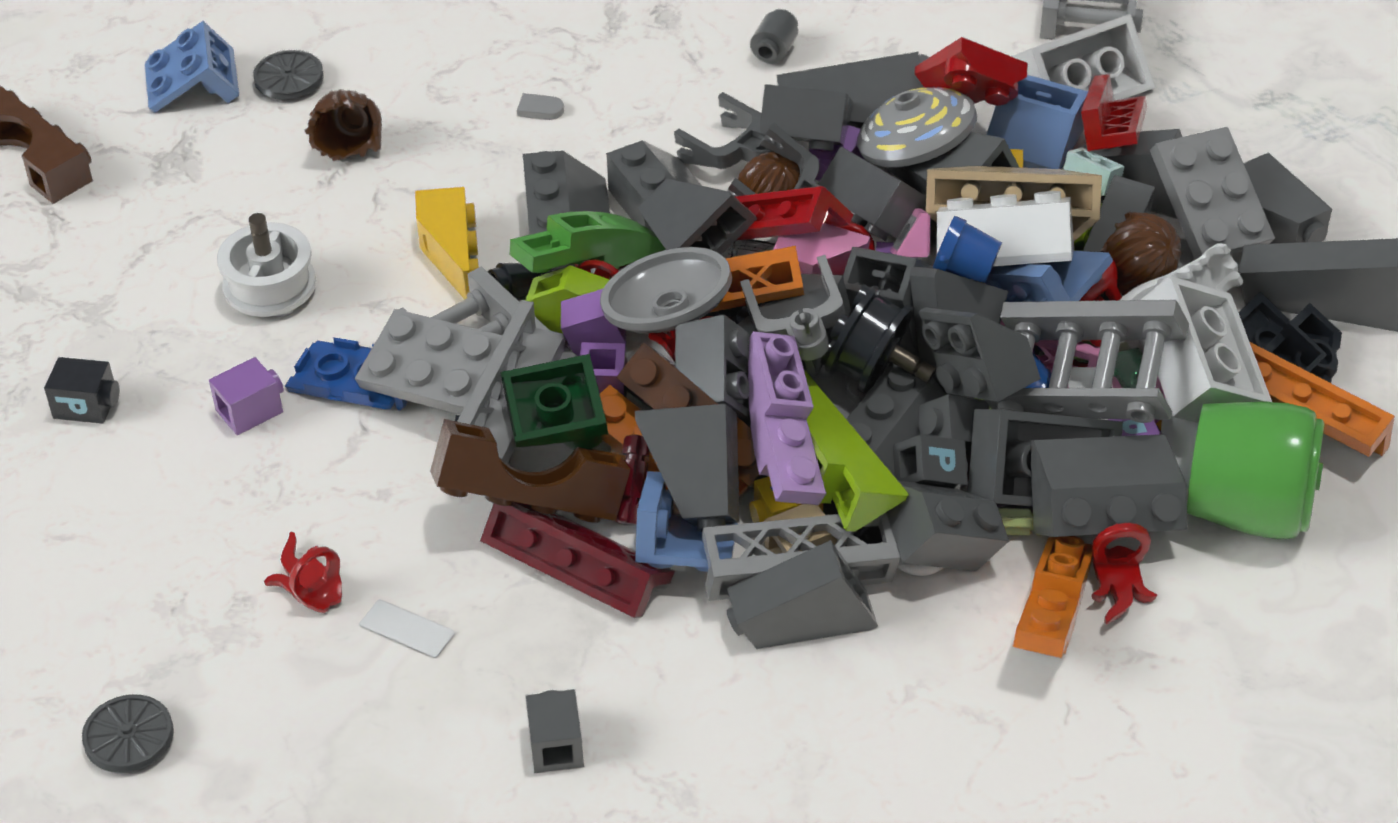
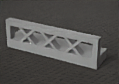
M520 301L457 421L489 428L497 442L499 457L506 464L516 444L500 372L559 360L566 347L564 334L536 328L534 302Z
M887 513L863 526H879L883 543L866 544L854 536L855 532L844 530L845 528L839 514L703 528L702 538L709 567L705 583L708 601L730 599L728 587L817 547L807 539L813 532L827 531L839 540L835 547L863 585L892 582L901 557ZM780 536L793 545L787 553L774 554L761 544L767 537ZM733 540L746 549L739 558L720 559L716 542Z

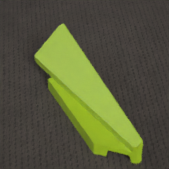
M804 371L814 407L807 417V423L826 495L820 503L831 504L833 499L845 530L855 532L905 501L909 494L810 375Z

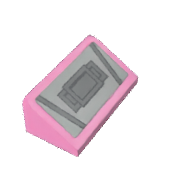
M914 209L890 249L892 254L906 257H928L930 255V215L926 211Z

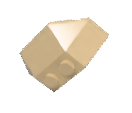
M986 166L928 169L926 212L937 223V211L940 207H947V200L973 198V205L989 204L991 203L990 197L996 195L1015 194L1017 195V201L1035 200L1034 193L1061 191V198L1071 197L1073 240L1075 241L1100 220L1102 175L1062 169Z

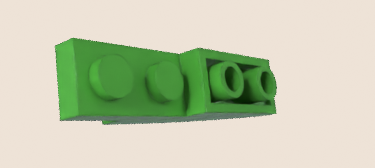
M579 211L548 215L547 231L510 239L509 255L529 271L545 273L550 271L551 268L567 264H581L587 261V259L604 261L613 265L618 270L621 266L631 264L643 257L665 251L666 249L653 231L634 220L605 212Z

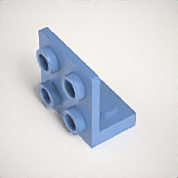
M201 21L193 28L181 32L175 41L163 49L154 51L145 62L148 107L155 113L200 81L211 94L216 93L226 103L239 96L234 49L204 21Z
M1074 251L1072 261L993 266L985 284L1007 290L1006 302L1079 301L1091 286L1095 285L1102 278V274L1113 262V259L1106 252Z
M648 471L637 509L635 562L648 563L655 568H669L674 565L690 566L700 571L708 572L709 567L702 532L697 531V526L690 524L680 515H672L674 500L669 490L666 489V483L661 473ZM738 523L725 524V526H726V525H736V524H738ZM733 540L716 542L720 559L733 558L735 546Z

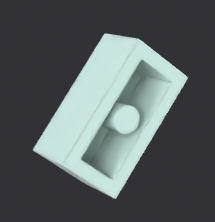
M1080 147L1067 152L1063 170L1102 175L1101 196H1105L1114 175L1122 177L1125 166Z

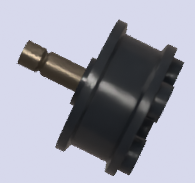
M863 285L852 303L851 308L854 311L850 317L842 314L830 334V338L834 340L829 344V348L822 356L820 363L825 365V371L830 374L838 370L859 382L858 390L862 393H866L873 386L889 362L910 374H915V377L928 383L935 373L936 367L926 361L922 362L919 357L899 346L914 314V307L907 304L905 307L900 308L881 297L882 289L876 285L871 288Z

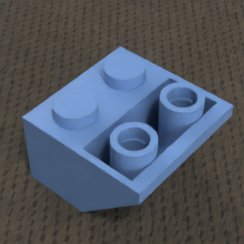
M1027 75V78L1018 83V95L1015 99L1005 105L995 106L986 135L1004 138L1010 149L1023 150V167L1062 169L1067 152L1073 150L1084 130L1081 109L1088 91Z

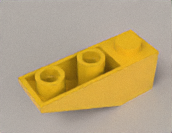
M465 187L416 190V221L420 249L465 300L469 293L468 273L479 268L478 258L470 259V256L478 255L476 230L469 231V228L476 227L474 203H466Z

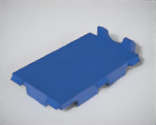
M333 337L334 343L317 340L311 344L309 349L306 348L294 366L296 374L291 376L285 385L288 392L391 410L395 403L396 409L401 411L408 403L407 400L361 389L355 377L372 348L360 346L358 341Z

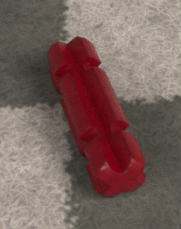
M632 434L626 436L623 442L622 454L626 455L625 462L631 470L615 521L625 525H637V509L648 470V463L644 462L645 456L649 457L650 454L643 435Z

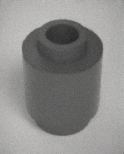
M777 9L766 14L750 41L753 54L765 63L776 64L781 62L798 35L796 17L784 9Z

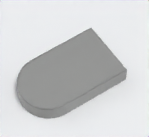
M527 93L522 94L517 108V116L546 120L557 119L564 113V103L560 98Z

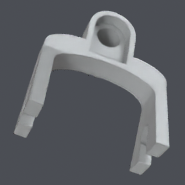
M826 255L817 257V261L822 274L823 287L829 298L814 309L804 308L801 314L797 310L790 317L768 319L763 317L749 279L740 281L746 299L747 310L756 332L795 336L801 360L810 361L822 357L829 348L825 329L834 326L842 314L846 315L843 300Z

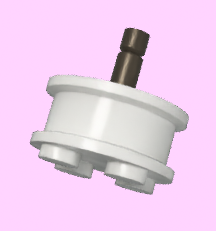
M254 213L248 219L249 226L243 227L228 236L218 250L217 264L223 276L222 287L224 296L234 309L244 314L260 317H285L292 314L297 307L307 301L315 289L316 276L315 270L310 263L312 254L310 243L307 237L297 228L283 223L266 222L264 214Z

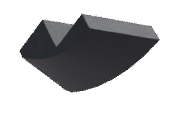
M1259 292L1238 312L1249 342L1329 383L1332 382V377L1336 374L1338 368L1336 352L1340 349L1342 332L1311 303L1290 320Z

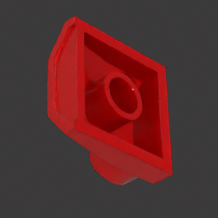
M961 37L915 66L914 74L924 88H949L967 95L974 104L985 100L990 105L1001 106L1017 97L1018 83L1027 78L1028 63Z

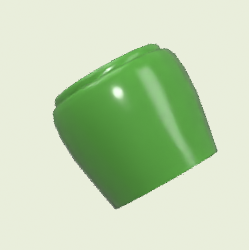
M1233 402L1203 404L1194 447L1187 513L1237 531L1267 538L1291 539L1297 537L1300 532L1308 531L1315 490L1320 489L1323 463L1319 461L1324 434V421L1318 419L1316 413L1309 408L1288 403Z

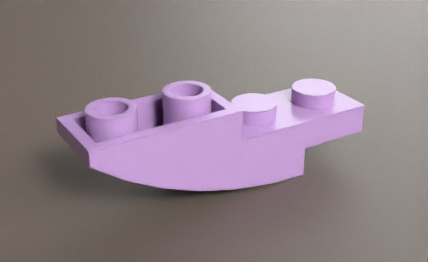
M753 331L749 339L748 357L749 412L759 475L770 476L776 502L819 505L826 495L807 423V417L814 407L795 336Z

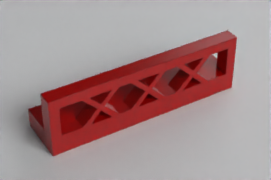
M1110 74L1094 76L1081 109L1087 151L1138 144L1147 110L1146 96L1114 100Z
M824 186L735 196L758 218L737 240L820 232L823 223L836 227L850 225L854 215Z

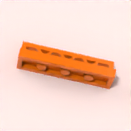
M796 246L726 258L731 269L732 282L722 301L711 312L746 306V299L740 281L749 279L757 304L805 295Z
M1250 342L1272 402L1288 403L1309 408L1316 413L1318 419L1324 421L1325 435L1367 457H1370L1373 452L1381 456L1385 454L1390 447L1394 415Z

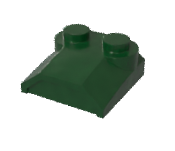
M590 354L500 372L516 448L564 443L573 450L577 447L593 449L600 445L608 434L607 422Z

